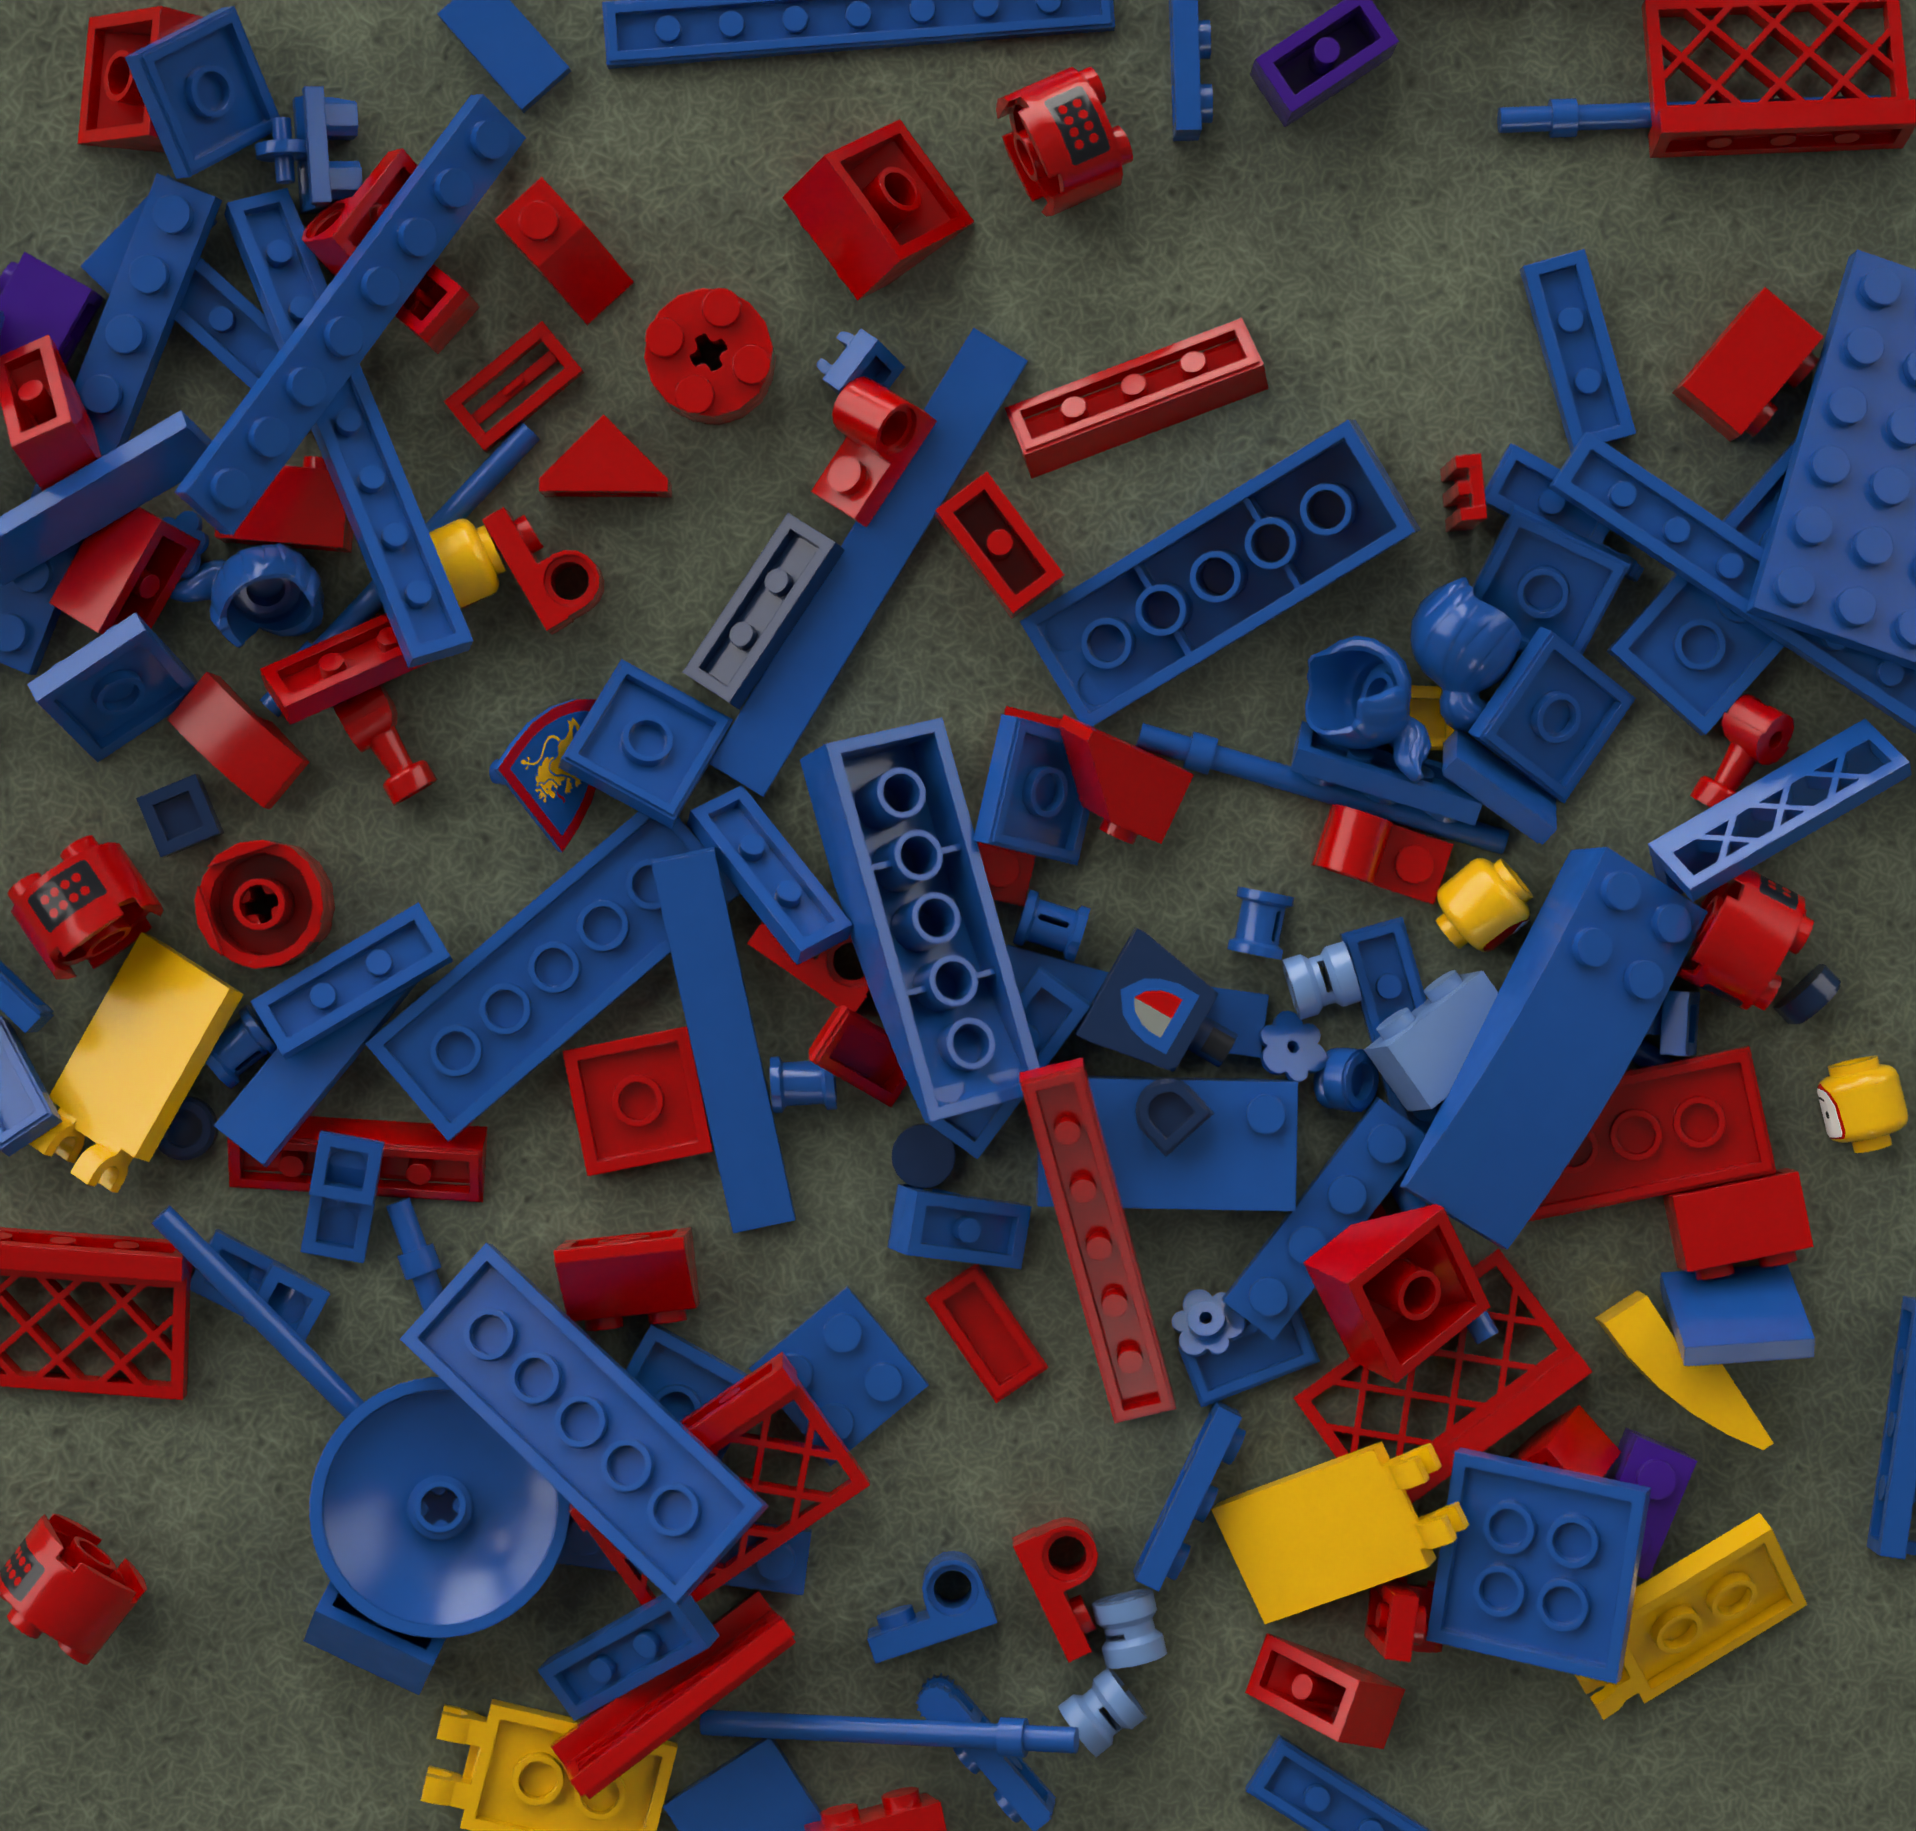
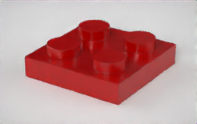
M687 1026L562 1051L587 1176L714 1151Z

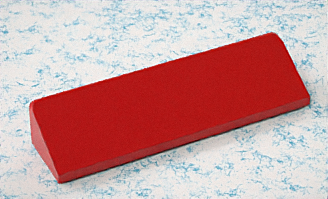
M1240 318L1005 407V411L1032 479L1268 389L1263 361L1243 319Z
M309 1116L267 1168L227 1137L229 1187L309 1192L312 1175L301 1174L313 1173L319 1134L323 1130L385 1142L380 1178L409 1181L379 1180L377 1196L483 1202L488 1132V1127L468 1126L452 1141H447L433 1123ZM244 1170L273 1171V1172H281V1173H283V1174H279V1173H262V1172H246V1171H244ZM429 1181H436V1182L469 1183L470 1185L444 1184V1183H428V1182H429Z

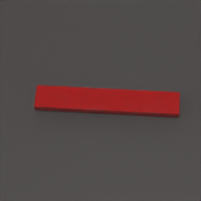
M1083 1057L1020 1072L1019 1081L1114 1424L1175 1410L1176 1400Z

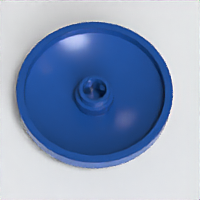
M428 1377L400 1383L381 1391L357 1407L340 1424L329 1439L316 1466L309 1499V1519L315 1550L324 1571L339 1593L356 1610L379 1625L399 1633L424 1638H451L479 1632L498 1624L523 1607L539 1591L551 1574L563 1549L568 1531L570 1502L440 1377Z

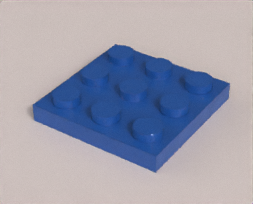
M1466 1448L1456 1450L1447 1505L1459 1501L1469 1526L1465 1530L1455 1533L1457 1539L1453 1543L1440 1547L1426 1640L1617 1684L1622 1678L1651 1488Z

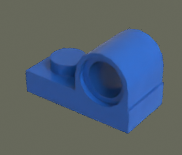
M898 1184L888 1248L909 1256L1014 1269L1022 1268L1032 1206L1018 1202L964 1196L932 1188L931 1192L909 1184Z
M958 1551L943 1552L935 1556L926 1566L922 1582L923 1599L927 1609L915 1613L913 1606L908 1604L890 1609L876 1616L878 1626L869 1628L867 1637L875 1664L997 1623V1612L990 1591L987 1589L982 1572L974 1559ZM951 1570L962 1572L971 1582V1587L967 1594L954 1600L942 1597L934 1585L940 1574Z

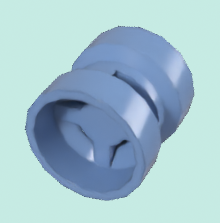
M1344 941L1325 946L1320 955L1307 958L1298 954L1281 960L1293 1005L1300 1020L1318 1015L1323 1006L1336 1003L1345 1007L1362 1001L1357 976ZM1319 967L1323 968L1324 976L1330 992H1327L1325 983Z
M1152 1589L1132 1590L1106 1596L1091 1603L1096 1624L1104 1629L1106 1641L1102 1645L1106 1668L1121 1669L1138 1666L1160 1659L1167 1654L1163 1633L1155 1629L1153 1616L1157 1611Z
M1106 1668L1093 1678L1092 1688L1085 1694H1073L1058 1706L1069 1726L1078 1727L1079 1739L1095 1757L1099 1756L1113 1744V1736L1121 1729L1132 1730L1147 1718L1137 1699L1129 1690L1125 1692L1122 1689V1686L1125 1684L1109 1668Z

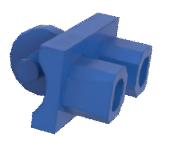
M304 86L302 88L303 96L295 97L292 100L295 139H292L291 118H272L273 140L256 143L255 151L257 160L275 162L277 184L295 183L294 162L297 161L300 214L320 213L329 204L353 197L363 184L362 167L359 161H329L327 140H354L358 136L359 125L356 101L324 97V86Z

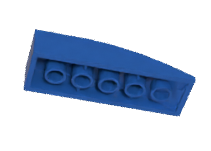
M1347 420L1021 620L1020 623L1078 720L1093 727L1421 529L1357 421Z
M943 718L822 745L801 758L800 763L842 911L853 924L850 936L897 1061L925 1123L1023 1098L1019 1073L1040 1068L979 847L977 841H973L975 833Z
M1608 847L1570 850L1448 1096L1443 1100L1400 1187L1429 1205L1438 1204L1444 1207L1447 1215L1498 1247L1508 1249L1548 1195L1622 1079L1652 1025L1700 929L1707 911Z

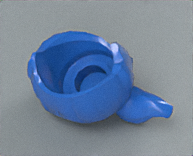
M280 543L246 548L238 551L237 554L232 555L227 560L205 561L192 577L177 583L170 595L171 599L185 603L211 600L209 610L211 621L224 637L238 648L245 645V641L253 636L259 628L278 636H299L313 631L322 623L324 593L318 572L300 551Z
M1461 577L1437 587L1419 603L1415 612L1410 632L1412 653L1422 672L1442 688L1439 700L1440 713L1446 724L1454 730L1463 732L1470 730L1488 701L1480 698V692L1502 680L1511 670L1522 640L1518 627L1507 615L1475 597L1473 588L1469 585L1466 577Z
M1353 636L1339 640L1327 649L1311 655L1307 662L1309 667L1307 673L1309 690L1305 703V716L1310 728L1326 741L1346 749H1373L1388 743L1392 748L1395 764L1401 772L1412 782L1423 779L1422 764L1428 758L1431 742L1425 725L1409 716L1411 676L1406 662L1400 655L1378 640L1363 636Z

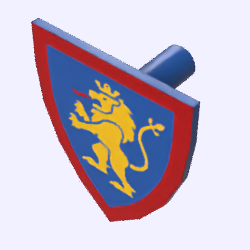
M571 699L547 708L523 727L509 744L501 758L494 760L489 769L491 781L495 784L506 785L558 852H564L578 830L592 803L596 790L595 787L558 767L563 754L597 699Z

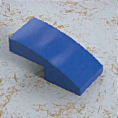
M320 1131L309 1190L310 1201L300 1252L364 1263L378 1191L384 1141Z
M216 1229L208 1244L305 1341L329 1298L330 1291L286 1265ZM195 1268L191 1275L190 1290L242 1316ZM243 1317V1322H245V1323L251 1325V1324Z

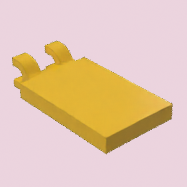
M141 932L49 1095L52 1102L60 1107L58 1113L62 1122L29 1143V1145L44 1155L52 1157L56 1153L64 1160L75 1163L70 1173L87 1185L95 1187L99 1183L109 1191L118 1193L128 1174V1166L132 1159L137 1158L147 1162L151 1160L244 994L164 942ZM86 1136L96 1144L84 1151L77 1160Z
M1381 1441L1232 1496L1217 1503L1211 1509L1264 1624L1428 1568L1437 1559L1433 1549L1453 1543L1457 1539L1455 1533L1465 1530L1469 1526L1459 1501L1418 1517L1405 1489L1426 1483L1430 1479L1428 1474L1442 1467L1432 1443L1425 1444L1390 1459Z
M1760 1512L1636 1587L1620 1681L1614 1684L1575 1675L1586 1695L1601 1686H1605L1602 1690L1590 1696L1603 1720L1616 1713L1623 1706L1624 1702L1634 1695L1638 1694L1644 1704L1807 1606V1602L1777 1538Z
M496 1699L491 1700L487 1717L471 1710L444 1704L436 1739L470 1745L463 1775L429 1765L420 1801L464 1809L460 1828L470 1831H657L678 1743L664 1742L591 1799H588L585 1794L581 1797L569 1781L564 1764L551 1748L552 1743L583 1721L582 1719L574 1721L569 1716Z

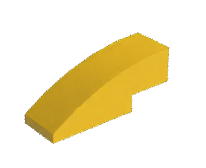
M1637 1290L1595 1317L1619 1351L1648 1381L1681 1407L1725 1434L1761 1450H1765L1774 1444L1723 1364L1684 1366L1676 1339L1647 1295Z

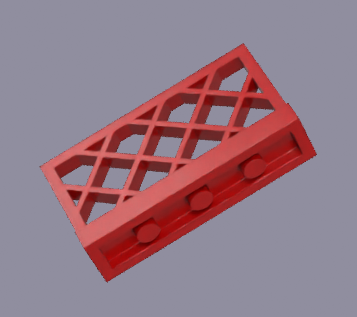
M1644 0L1642 4L1652 126L1648 133L1650 158L1901 149L1905 146L1916 128V99H1909L1900 0ZM1883 8L1885 32L1873 45L1845 23L1856 9ZM1832 10H1843L1838 16L1832 12ZM1793 12H1809L1827 27L1809 47L1781 25ZM1769 13H1779L1775 18L1769 15ZM1745 14L1763 29L1746 49L1742 48L1718 28L1729 15ZM1705 16H1715V17L1710 21V20L1707 19ZM1683 17L1700 33L1681 52L1661 35L1659 18ZM1833 34L1837 35L1861 55V58L1844 76L1816 54ZM1770 36L1798 58L1781 78L1777 77L1753 57V54ZM1707 38L1735 60L1717 80L1713 79L1689 59ZM1885 44L1887 57L1879 51ZM1663 56L1671 62L1665 70ZM1869 62L1889 78L1891 97L1869 98L1850 81ZM1805 64L1833 87L1822 99L1805 100L1787 85ZM1741 67L1769 89L1758 102H1741L1724 88L1725 84ZM1678 69L1706 91L1695 104L1667 105L1665 83ZM1839 93L1846 97L1845 99H1835ZM1777 95V96H1778L1780 99H1782L1783 101H1772V100H1773L1774 97ZM1712 98L1719 102L1714 104H1708Z
M0 1227V1275L9 1276L0 1284V1304L21 1325L20 1328L0 1344V1367L2 1368L0 1369V1387L183 1400L187 1395L191 1271L195 1267L167 1239ZM19 1277L36 1278L54 1297L32 1317L6 1290ZM56 1280H70L72 1282L63 1288ZM83 1281L100 1283L116 1300V1303L95 1322L69 1295ZM119 1284L136 1286L126 1293ZM146 1286L174 1288L173 1313L159 1326L133 1300ZM58 1303L84 1330L63 1350L37 1323ZM121 1308L147 1334L127 1354H124L100 1328ZM171 1325L172 1341L163 1333ZM25 1332L51 1358L39 1371L21 1370L5 1352ZM89 1336L115 1363L101 1376L85 1375L67 1356ZM154 1341L171 1360V1381L147 1379L131 1360ZM58 1365L64 1373L49 1371ZM121 1369L128 1378L112 1376Z
M1499 1248L1472 1268L1479 1279L1496 1267L1512 1288L1508 1314L1487 1311L1492 1320L1507 1322L1502 1359L1465 1354L1464 1348L1467 1335V1327H1465L1459 1333L1457 1352L1438 1349L1431 1355L1455 1359L1450 1397L1412 1391L1415 1369L1407 1375L1405 1390L1367 1384L1369 1369L1365 1367L1362 1370L1361 1383L1342 1380V1378L1360 1366L1349 1357L1293 1398L1336 1458L1349 1453L1333 1431L1353 1434L1350 1453L1358 1450L1360 1436L1398 1442L1396 1456L1403 1454L1404 1443L1421 1446L1432 1443L1442 1467L1437 1471L1429 1473L1430 1479L1426 1483L1405 1489L1411 1503H1414L1451 1476L1456 1450L1466 1448L1484 1452L1592 1373V1370L1580 1354L1574 1350ZM1518 1298L1533 1318L1515 1316ZM1514 1323L1541 1327L1557 1350L1536 1365L1509 1361ZM1468 1361L1499 1366L1497 1394L1486 1402L1457 1398L1462 1362ZM1508 1368L1527 1371L1505 1387ZM1333 1385L1358 1389L1359 1396L1354 1427L1327 1423L1311 1400H1314ZM1366 1391L1404 1397L1399 1435L1361 1429ZM1411 1398L1449 1404L1446 1428L1442 1434L1433 1440L1406 1436ZM1456 1405L1476 1408L1453 1425Z
M783 1351L680 1420L716 1456L720 1449L731 1442L757 1446L752 1478H739L756 1494L757 1492L794 1498L791 1516L788 1521L777 1528L753 1524L740 1538L737 1555L725 1563H718L690 1595L695 1602H698L870 1486L869 1478L797 1378V1371ZM794 1400L809 1420L805 1442L768 1437L771 1415ZM762 1422L760 1435L745 1433ZM815 1430L827 1447L812 1444ZM765 1448L802 1454L796 1486L759 1480ZM810 1456L837 1460L850 1478L830 1492L804 1488ZM802 1499L814 1501L813 1504L799 1512ZM570 1503L569 1513L583 1532L588 1530L640 1604L644 1605L656 1598L647 1585L648 1577L643 1572L640 1575L631 1561ZM749 1535L762 1537L746 1548Z
M758 1590L711 1623L719 1633V1637L708 1649L603 1705L551 1744V1748L565 1766L569 1781L581 1797L585 1794L588 1799H591L796 1643L792 1637L795 1634L788 1624L769 1606Z

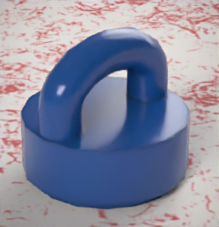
M1331 1048L1326 1051L1327 1062L1325 1067L1314 1074V1093L1317 1101L1323 1107L1330 1109L1362 1112L1369 1107L1375 1098L1379 1081L1378 1069L1364 1049Z

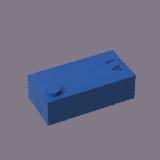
M1088 1076L1123 1208L1296 1211L1297 1081L1248 1078ZM1174 1078L1188 1084L1210 1107L1214 1114L1165 1157L1140 1129L1136 1120L1135 1109L1138 1097L1147 1085L1158 1079ZM1037 1146V1207H1054Z

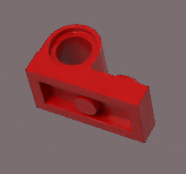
M403 148L389 151L353 197L341 199L326 207L304 230L302 235L303 242L334 276L337 275L418 166Z
M863 376L849 382L839 393L834 403L832 412L833 424L837 430L846 436V439L811 492L867 528L937 421L921 408L871 378Z
M502 507L482 519L540 621L550 634L553 635L572 624L575 619L589 612L599 603L604 593V578L600 568L587 555L575 550H563L539 562L534 553L543 549L544 546L525 514L514 520L511 513L505 507ZM570 566H580L587 571L589 577L586 592L573 600L561 598L556 590V579L559 573Z
M1332 804L1311 865L1434 905L1437 891L1439 890L1454 844L1394 825L1389 820L1357 809Z
M761 922L747 942L748 945L838 1007L845 1005L857 1012L869 995L867 994L869 987L865 976L859 979H848L843 977L835 966L837 950L843 944L852 942L851 936L843 942L821 952L817 958L812 957L798 965L795 964L763 922Z
M1062 1517L1012 1537L1013 1548L1068 1662L1092 1652L1087 1634L1097 1629L1081 1594L1069 1599L1066 1591L1088 1579L1096 1568L1098 1552L1093 1533L1081 1521L1075 1518ZM1060 1537H1074L1084 1545V1554L1077 1563L1070 1566H1062L1053 1562L1048 1554L1049 1548Z
M1399 1577L1370 1588L1364 1636L1384 1659L1411 1662L1412 1651L1426 1653L1442 1652L1443 1644L1426 1640L1435 1581L1428 1580L1426 1587L1407 1584V1577Z

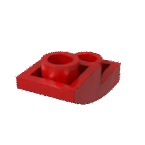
M209 672L202 676L167 719L214 767L260 806L271 810L310 763L272 721L258 717L220 676Z

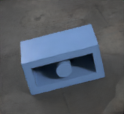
M1451 970L1440 976L1425 988L1424 993L1428 999L1412 1012L1408 1007L1403 1008L1385 1019L1376 1028L1380 1037L1364 1049L1407 1112L1433 1109L1448 1096L1498 995V991L1484 971L1459 975L1456 970Z

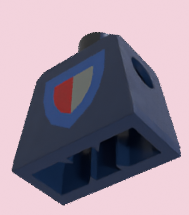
M1134 927L1092 1000L1091 1007L1075 1030V1034L1084 1040L1172 1072L1175 1071L1187 1050L1219 1068L1238 1036L1237 1033L1207 1017L1219 993L1148 934Z

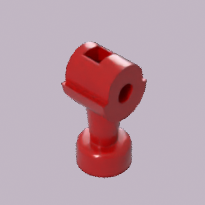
M382 684L333 706L346 733L358 750L363 753L371 748L391 777L384 781L383 788L394 806L438 780L426 761L412 762L396 729L398 713L395 704Z
M1745 694L1739 697L1730 707L1727 713L1724 712L1722 727L1730 745L1714 779L1709 776H1702L1690 796L1711 808L1737 793V789L1756 762L1762 765L1776 763L1789 749L1787 745L1794 731V720L1790 715L1773 706L1763 704L1759 698L1753 695Z

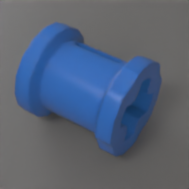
M1238 886L1236 896L1242 900L1235 938L1229 939L1227 949L1282 960L1283 949L1279 947L1285 911L1287 908L1293 907L1295 897Z
M1029 889L1013 943L1022 946L1026 941L1063 952L1065 960L1074 962L1091 908L1082 905L1077 910L1040 899L1039 892Z
M245 1005L240 1009V1018L222 1032L205 1062L230 1089L239 1083V1075L267 1053L273 1054L277 1049L256 1010L249 1005Z
M780 1056L770 1057V1089L773 1113H783L786 1106L824 1104L827 1110L837 1109V1087L834 1074L811 1061L783 1062Z

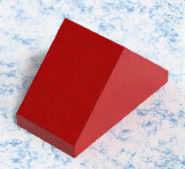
M433 264L394 317L435 353L439 354L480 307L464 288Z
M603 414L539 478V492L544 497L672 498V484Z

